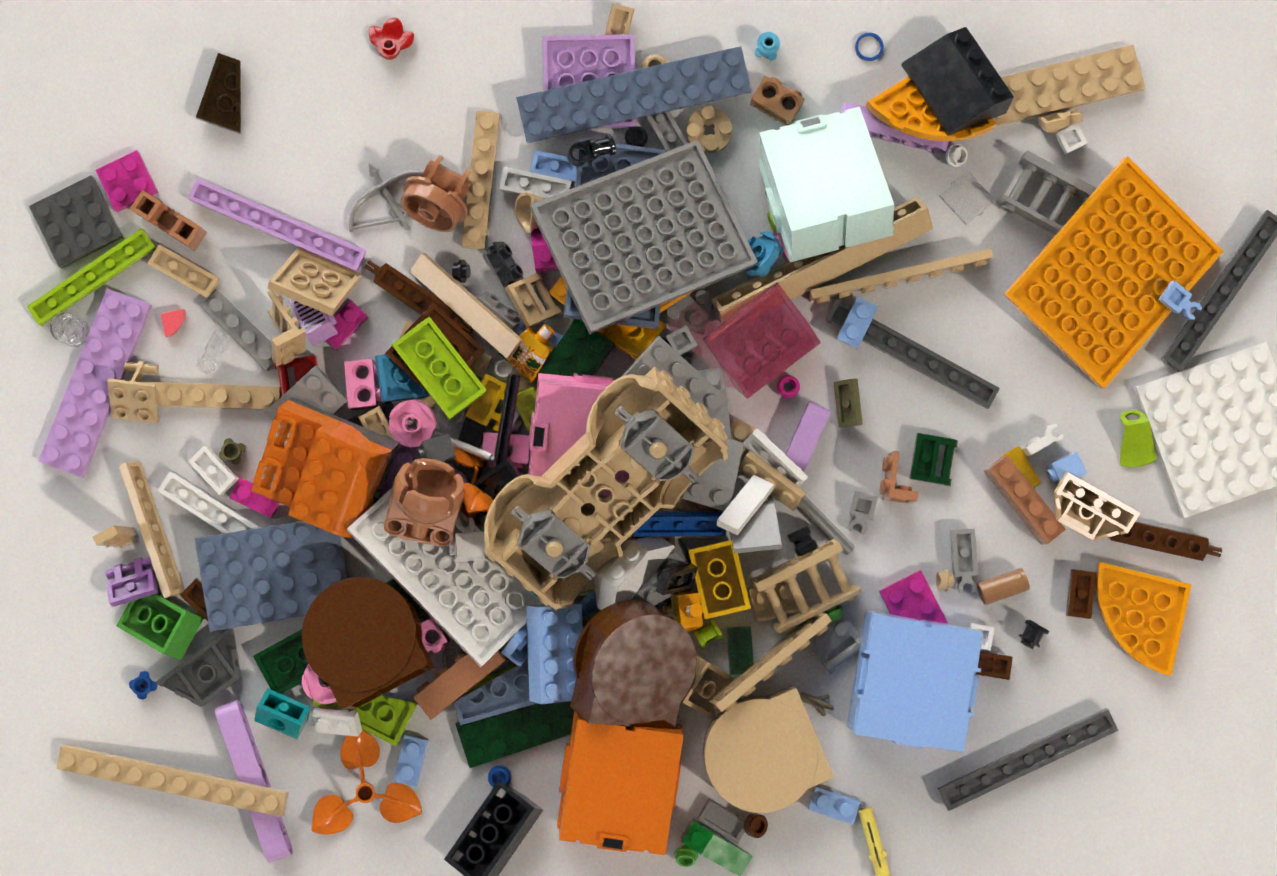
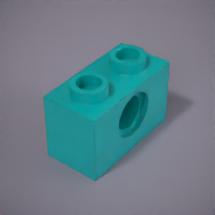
M267 688L257 705L254 721L294 739H298L308 720L311 707Z

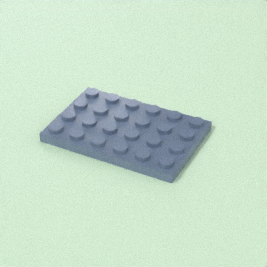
M304 521L195 538L210 632L306 616L310 605L322 591L336 582L348 579L341 536L327 532Z

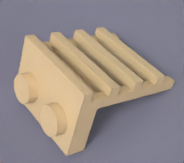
M270 290L267 294L272 300V309L268 310V314L282 333L272 339V360L276 366L292 362L296 356L305 352L306 331L304 328L298 329L296 317L291 319V309L289 306L283 307L282 296L276 297L273 291Z

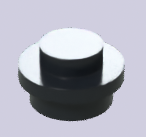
M631 127L626 131L625 142L627 145L640 147L646 145L648 135L642 127Z
M459 260L453 263L452 276L456 281L465 283L471 274L470 265L465 260Z

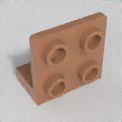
M893 451L883 459L882 471H886L885 479L880 482L879 494H883L882 500L909 504L916 502L918 492L912 491L911 486L898 485V487H895L899 451Z

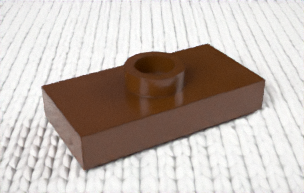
M980 651L978 668L981 669V672H976V675L1010 680L1013 657Z

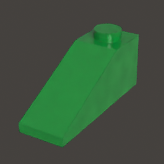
M692 818L680 837L682 843L738 876L742 875L753 857L695 818Z

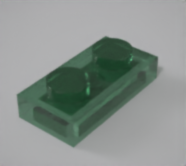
M751 626L726 627L729 674H743L754 665Z

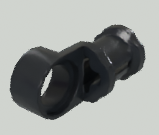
M609 134L602 139H588L574 143L567 153V159L574 166H582L587 161L597 159L598 156L606 154L615 155V141ZM575 149L581 150L584 153V159H575L572 151Z

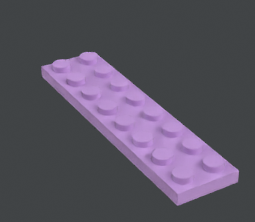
M106 289L38 462L81 478L85 477L111 412L107 381L108 379H124L126 373L124 371V363L131 361L152 305Z

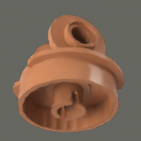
M439 155L435 162L433 160L429 161L421 177L414 176L406 179L403 184L404 194L400 201L405 212L418 223L439 232H451L455 229L457 223L465 220L468 214L463 199L472 184V181L468 180L471 171L466 169L463 176L441 165L444 157Z

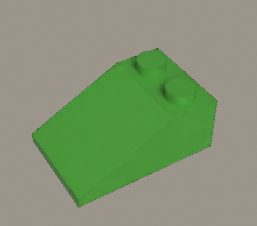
M156 593L129 602L116 626L162 654L182 660L204 618Z

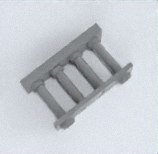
M1027 150L1018 162L1023 166L1024 170L1009 197L1003 194L996 203L1000 204L1001 209L1008 213L1014 212L1056 235L1062 228L1057 223L1071 197L1077 195L1085 202L1096 190V187ZM1037 173L1043 177L1044 181L1028 208L1017 202L1031 174ZM1057 184L1063 188L1064 192L1048 219L1037 213L1050 187Z

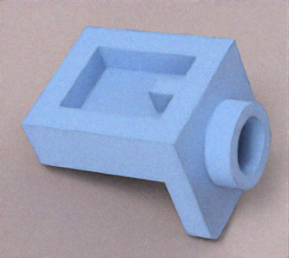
M526 625L522 626L501 652L519 667L528 658Z

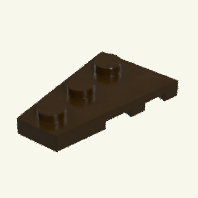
M218 53L196 119L241 134V61Z

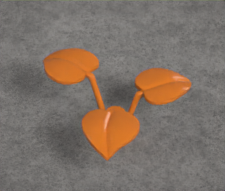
M453 446L456 454L455 460L467 468H472L474 471L471 483H464L465 494L463 501L465 507H462L460 510L468 518L475 519L480 511L488 512L493 502L489 495L472 485L477 479L478 468H484L485 463L480 457Z
M362 730L359 736L347 735L340 750L341 761L345 768L353 770L359 767L361 783L356 787V797L343 803L341 797L334 794L320 798L313 811L311 830L314 833L328 835L345 830L353 820V813L347 806L358 801L369 803L374 798L383 799L379 806L380 813L389 822L401 823L422 814L420 801L408 785L397 782L391 783L387 786L384 795L375 793L373 785L366 782L364 767H370L377 762L380 756V747L375 738Z

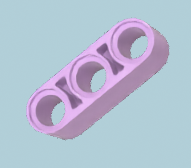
M811 401L808 402L785 454L803 472L808 465L831 410Z

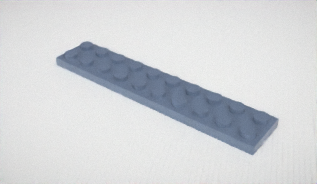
M739 46L519 96L516 99L528 144L751 93V86L742 47Z

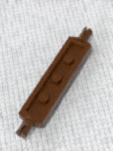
M369 260L367 263L370 266L365 265L364 268L375 275L373 282L419 314L422 315L434 303L459 327L469 333L472 332L473 329L463 324L462 318L442 300L386 263L380 268Z
M1135 521L1127 534L1109 537L1111 541L1200 561L1204 560L1206 554L1221 557L1219 552L1222 553L1221 547L1209 545V538L1137 521Z

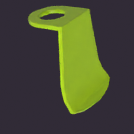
M1128 410L1120 415V420L1125 428L1120 451V465L1131 468L1151 464L1157 459L1150 421L1141 411ZM1128 415H1137L1140 418L1137 420H1128L1126 417Z

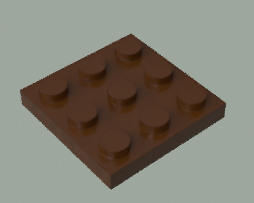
M434 303L403 334L405 335L426 318L430 317L469 368L485 352V349ZM391 346L385 355L426 391Z

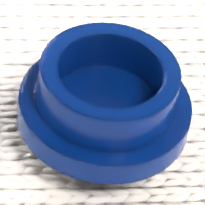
M494 766L488 773V782L493 788L498 780L507 785L511 782V772L506 766Z

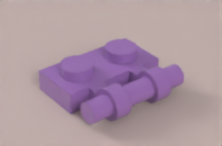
M140 557L134 559L132 563L126 565L118 564L113 569L106 571L108 579L115 578L114 581L106 583L109 604L112 607L158 593L155 572L152 569L146 570L147 567L152 566L150 557L144 559ZM135 571V574L126 576V574Z

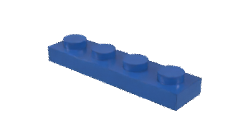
M724 511L655 512L633 533V537L726 536L727 530L717 526V519Z

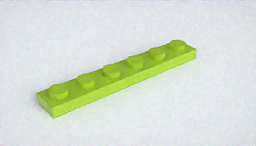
M141 228L26 307L38 325L43 327L156 250L157 247L147 232Z

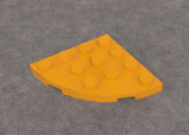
M909 76L867 101L865 106L873 115L892 128L926 140L959 141L985 134L994 129L996 122L990 119L948 136Z
M1098 562L1096 573L1097 601L1102 618L1110 634L1118 645L1134 660L1155 672L1171 676L1192 585Z

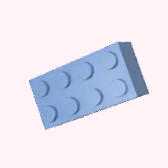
M573 603L569 608L557 610L553 609L550 605L546 606L544 604L526 605L529 700L539 704L571 701L576 682L573 656L577 640L582 632V604Z

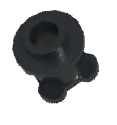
M1026 620L1025 624H1027V627L1023 634H1019V637L1022 639L1020 643L1030 649L1034 647L1039 648V642L1043 635L1048 634L1050 631L1032 620Z

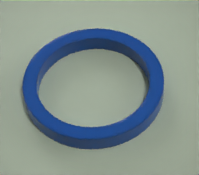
M864 33L859 36L855 43L856 54L864 61L878 59L884 49L882 39L875 33ZM867 36L876 38L880 43V52L871 58L863 56L858 49L859 41Z

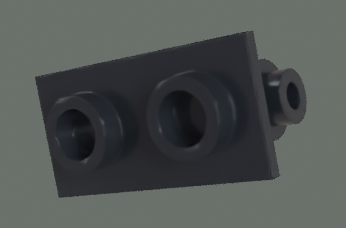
M493 242V245L486 249V256L493 268L496 269L499 266L503 268L496 273L503 287L524 279L523 271L512 258V251L504 242Z

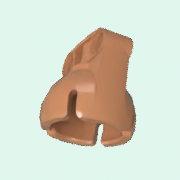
M421 458L414 460L412 464L409 462L404 464L394 480L385 517L384 530L392 536L436 546H448L451 544L465 494L461 475H455L453 467L436 459Z

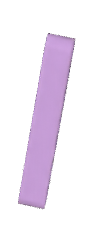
M239 700L215 709L216 718L238 781L271 788L243 705ZM249 810L268 863L292 855V845L282 817Z

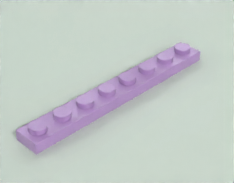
M199 178L196 179L188 196V200L356 272L359 271L367 253L365 249Z

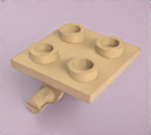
M145 361L124 363V371L135 373L131 381L108 379L112 418L158 424L156 384L142 383L141 381L144 373L157 375L159 365L146 364Z

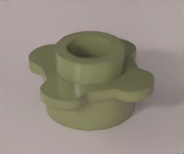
M227 438L224 440V445L219 452V458L221 460H229L233 465H238L241 462L240 457L242 452H245L246 446L243 443L238 444L233 442L231 438Z

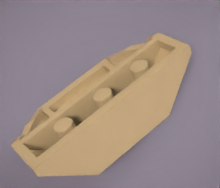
M1067 471L1054 491L1055 520L1093 541L1118 534H1127L1140 515L1138 511Z

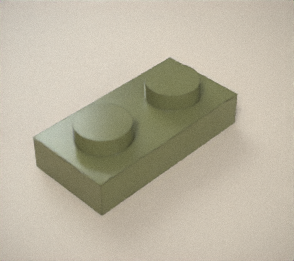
M858 379L834 382L838 427L846 428L863 425Z

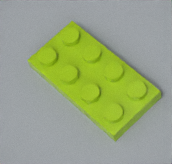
M430 317L391 344L449 420L487 392L483 384Z

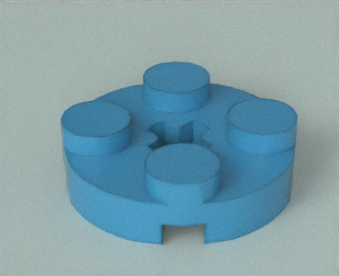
M761 232L760 234L763 236L758 238L753 236L748 240L758 263L756 266L744 270L746 274L750 276H766L770 271V267L782 254L783 247L780 245L779 240L770 232Z

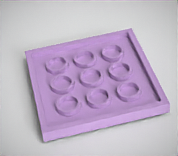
M634 34L542 36L544 91L635 70ZM636 119L594 129L636 127Z

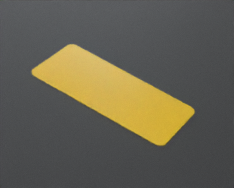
M1020 446L1001 455V457L1006 455L1010 457L1033 488L1041 483Z

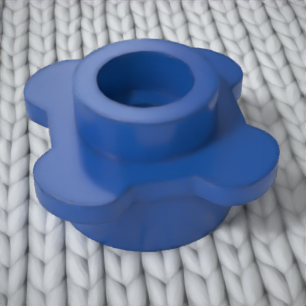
M147 671L140 672L139 677L129 682L130 689L141 700L146 699L147 694L155 691L158 687L157 683L151 680Z

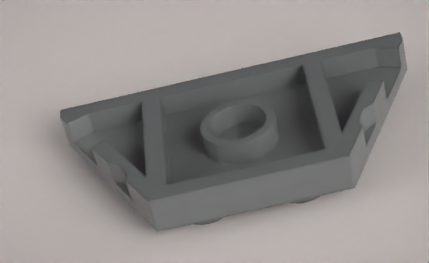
M233 628L227 629L156 681L157 685L175 692L174 694L186 698L200 707H203L241 679Z

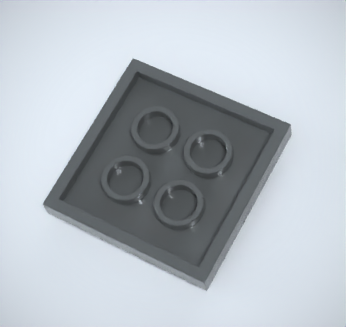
M92 175L29 206L60 268H64L124 238Z

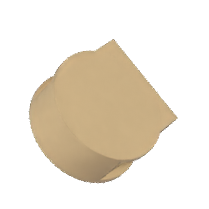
M793 685L768 696H749L736 700L738 704L728 712L724 710L717 713L706 731L703 743V760L709 779L721 797L741 810L753 813L779 811L796 802L807 789L834 778L797 688Z

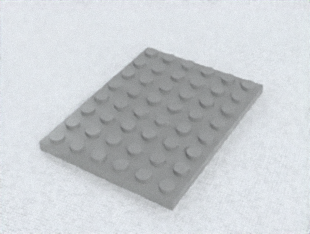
M698 140L530 205V210L589 334L756 266L758 263Z

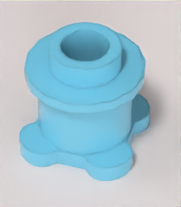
M772 32L761 34L757 40L758 48L755 49V55L757 57H766L770 61L775 60L777 57L776 51L780 47L779 37Z

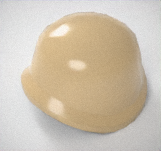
M531 192L521 193L514 205L516 219L527 233H532L533 230L539 228L530 210V205L544 200V198Z

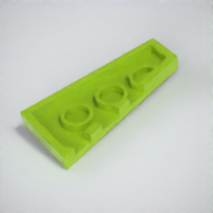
M381 695L353 711L358 712L363 730L397 746L418 703ZM315 700L312 702V704L323 709L341 710L337 701L330 704H322Z

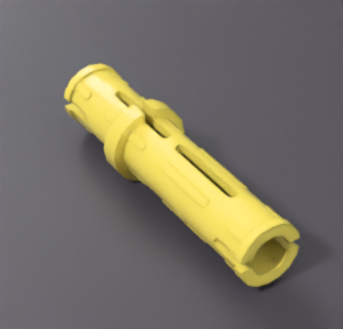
M866 807L860 809L858 813L870 852L868 857L869 860H872L876 876H891L886 856H888L887 851L882 846L873 808Z

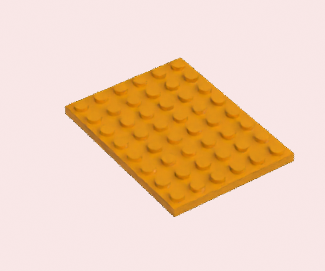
M1127 156L1117 164L1004 293V296L1101 389H1105L1171 313V310L1158 300L1169 283L1176 281L1187 291H1190L1224 251Z

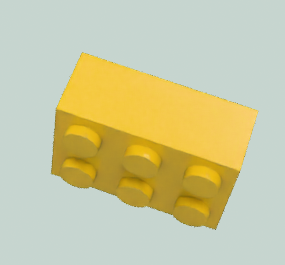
M731 540L688 550L690 563L698 567L694 580L697 592L700 595L704 619L751 609L738 553L734 554Z

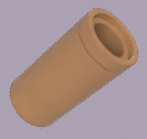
M1019 568L977 583V590L983 604L988 605L1030 590V585L1024 570Z

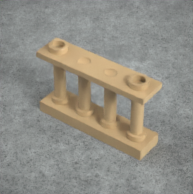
M832 539L751 579L754 588L758 592H766L779 622L772 624L773 629L778 634L789 633L795 629L794 626L842 602L849 603L854 601L858 594L863 593L856 584L849 585L837 558L839 556L838 553L842 552L843 548L836 539ZM824 560L829 561L841 588V591L831 596L828 595L816 569L817 564ZM803 570L808 572L821 600L809 607L795 579L797 577L796 574ZM781 581L787 582L800 610L787 617L774 589L776 587L775 584Z

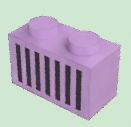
M293 299L289 300L301 328H304L306 337L313 346L338 334L334 326L338 322L334 315L330 316L307 305L300 304Z

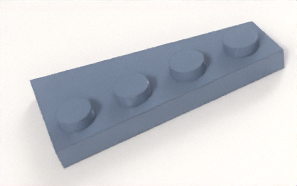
M528 659L520 667L518 665L455 701L454 705L460 725L536 704L529 700Z

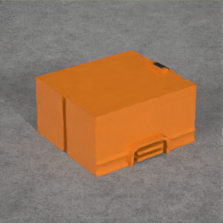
M574 711L570 743H566L559 786V792L562 793L557 822L559 840L574 843L578 840L581 844L595 845L599 849L626 852L627 850L644 852L648 850L652 854L665 855L672 809L675 807L680 777V756L684 736L682 724L676 723L675 729L590 724Z

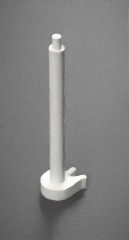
M409 417L407 419L409 421L407 427L409 429L412 427L417 429V419ZM435 431L432 438L443 436L445 434ZM450 437L453 446L484 460H494L492 453Z

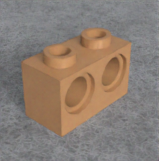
M765 75L752 96L750 105L787 126L793 122L805 98L802 97L799 91L793 88L789 90L782 86V82L775 77L769 78ZM771 90L774 93V97L766 98L762 92ZM789 101L794 105V108L786 110L782 103Z

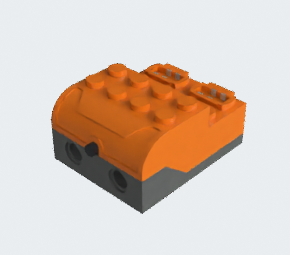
M291 397L279 406L276 417L273 419L267 437L268 441L262 459L259 461L251 491L291 507L289 516L332 534L353 538L347 531V528L380 499L400 442Z

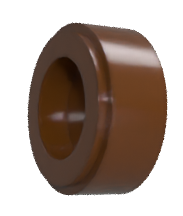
M751 813L747 816L744 822V830L748 836L760 838L766 833L768 822L765 816L758 813Z

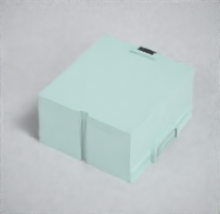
M860 107L845 110L842 114L837 112L826 116L822 114L795 121V124L780 127L776 131L772 129L759 133L761 153L759 168L766 186L764 189L765 198H767L774 225H776L777 234L781 233L790 262L839 250V246L845 245V248L894 235V202Z

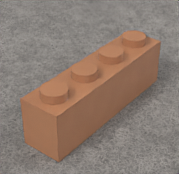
M1008 455L1001 457L984 470L1041 545L1049 544L1066 530L1062 523L1055 520L1054 513Z
M499 649L480 668L468 654L462 652L453 659L455 664L448 669L445 666L435 674L437 679L432 683L426 681L416 689L418 694L413 698L431 720L508 658Z

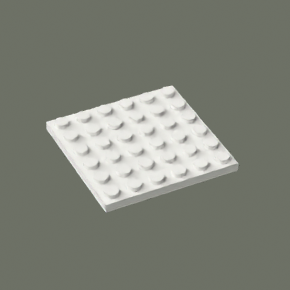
M1267 342L1134 387L1142 412L1150 421L1153 442L1181 518H1187L1277 486V369Z

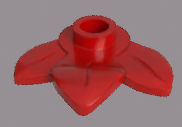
M394 17L388 19L383 24V28L371 26L369 29V39L374 46L378 47V52L383 58L392 60L399 55L401 50L412 45L414 33L403 32L402 22Z

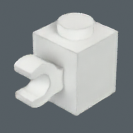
M472 518L468 519V527H462L460 519L457 520L455 529L459 533L453 536V541L449 544L450 556L454 555V562L483 560L486 556L484 532H473L474 521Z

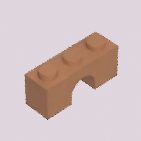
M144 190L141 191L130 208L135 214L193 251L197 249L207 234V231L175 212Z

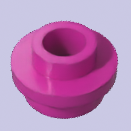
M785 375L777 382V391L784 398H793L800 390V383L794 376ZM785 383H790L792 385L791 391H786L784 389Z

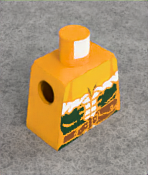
M546 324L538 332L533 328H528L519 335L523 341L511 358H505L500 352L498 354L532 383L537 380L536 374L554 350V346L548 341L555 332Z
M687 589L671 593V597L663 601L665 614L682 625L688 633L703 626V608L698 592Z

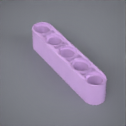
M853 103L842 104L840 114L844 113L845 110L860 107L869 135L872 138L938 154H945L949 141L926 140L905 134L881 121L865 106Z

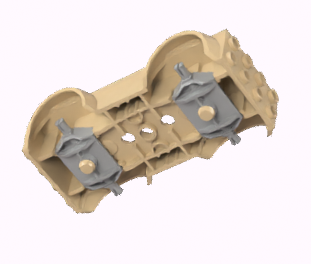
M654 366L645 376L629 374L613 381L593 404L587 419L586 433L541 477L527 474L513 479L498 493L492 502L484 524L486 556L491 561H497L502 565L504 571L509 576H515L520 580L522 586L527 591H533L537 594L544 605H550L555 610L569 608L584 585L607 562L618 555L619 557L623 555L621 544L658 509L674 508L686 489L692 483H695V480L697 481L707 468L720 459H723V461L728 459L727 449L729 447L726 440L728 437L724 432L725 426L716 417L712 419L707 414V409L700 402L694 403L689 398L691 396L688 391L682 386L677 387L672 382V377L665 370L660 372ZM620 470H625L629 473V479L625 482H618L615 479V474ZM607 489L612 492V495L609 498L603 499L599 497L598 493L601 490ZM585 503H591L594 505L595 511L590 515H585L581 512V507Z

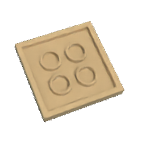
M298 247L269 280L267 289L293 299L300 304L314 308L321 313L333 316L360 282L361 274Z

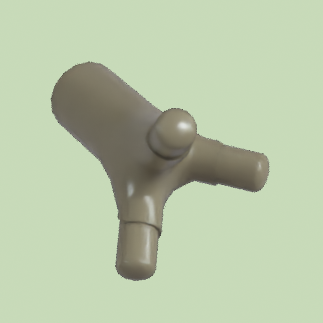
M801 692L800 698L802 702L814 706L820 711L822 716H826L824 708L834 710L833 705L824 702L830 698L828 694L816 697Z

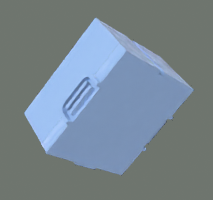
M865 610L861 646L858 653L847 727L855 735L891 740L895 744L920 748L929 746L964 752L969 718L974 716L970 707L974 708L979 677L975 675L976 672H981V669L978 668L983 632L963 626L927 620L919 621L914 618Z

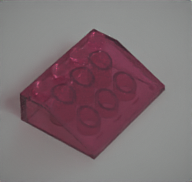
M777 282L703 338L736 390L746 399L821 343L809 323Z

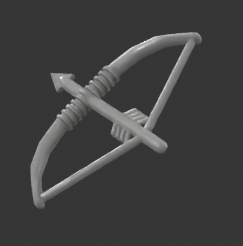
M369 163L370 176H374L378 184L372 187V189L367 190L355 202L350 212L349 231L353 232L356 229L398 221L402 223L405 230H410V225L405 219L408 214L403 209L401 203L395 202L388 187L394 186V184L399 183V180L411 176H422L423 171L407 170L383 181L378 174L380 170ZM383 192L391 205L389 213L393 219L353 226L354 216L360 206L369 198H373V196L375 197L378 193Z

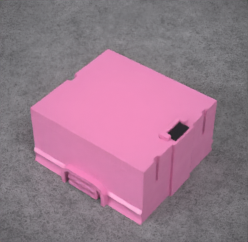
M538 373L535 409L531 415L529 434V475L541 477L586 433L587 419L593 404L605 388L616 379L584 374L579 376L577 373H574L573 377ZM620 470L615 474V479L618 482H625L629 479V473L625 470ZM604 489L598 495L611 496L612 492Z

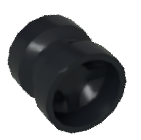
M808 525L787 535L789 541L795 546L794 551L797 556L818 547L816 541L810 536L811 531Z

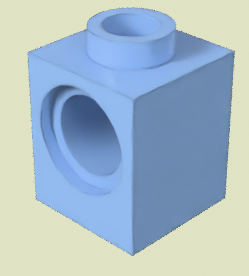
M1077 452L1047 465L1048 478L1056 486H1058L1066 471L1076 477L1087 473Z

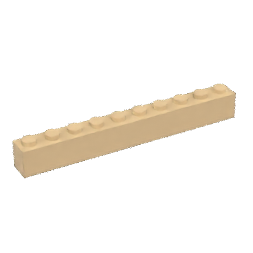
M917 196L894 208L893 236L847 248L843 245L839 246V250L794 262L787 261L771 269L766 276H757L711 299L720 322L728 332L933 229L928 207Z

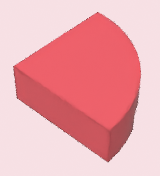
M184 309L161 314L165 337L176 334L186 317Z

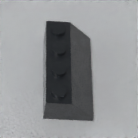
M498 780L444 860L463 876H499L543 812V809L522 793Z

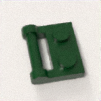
M917 433L909 479L951 486L952 479L949 478L954 448H957L958 440ZM944 445V458L941 476L939 477L935 476L939 446Z

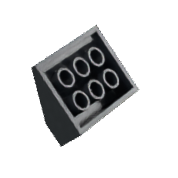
M967 27L944 35L902 62L901 65L948 136L1006 114L1014 98Z

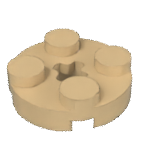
M706 106L693 113L688 120L687 138L689 143L698 140L705 154L717 153L729 144L733 126L729 117L722 110ZM713 126L715 134L705 135L704 127Z

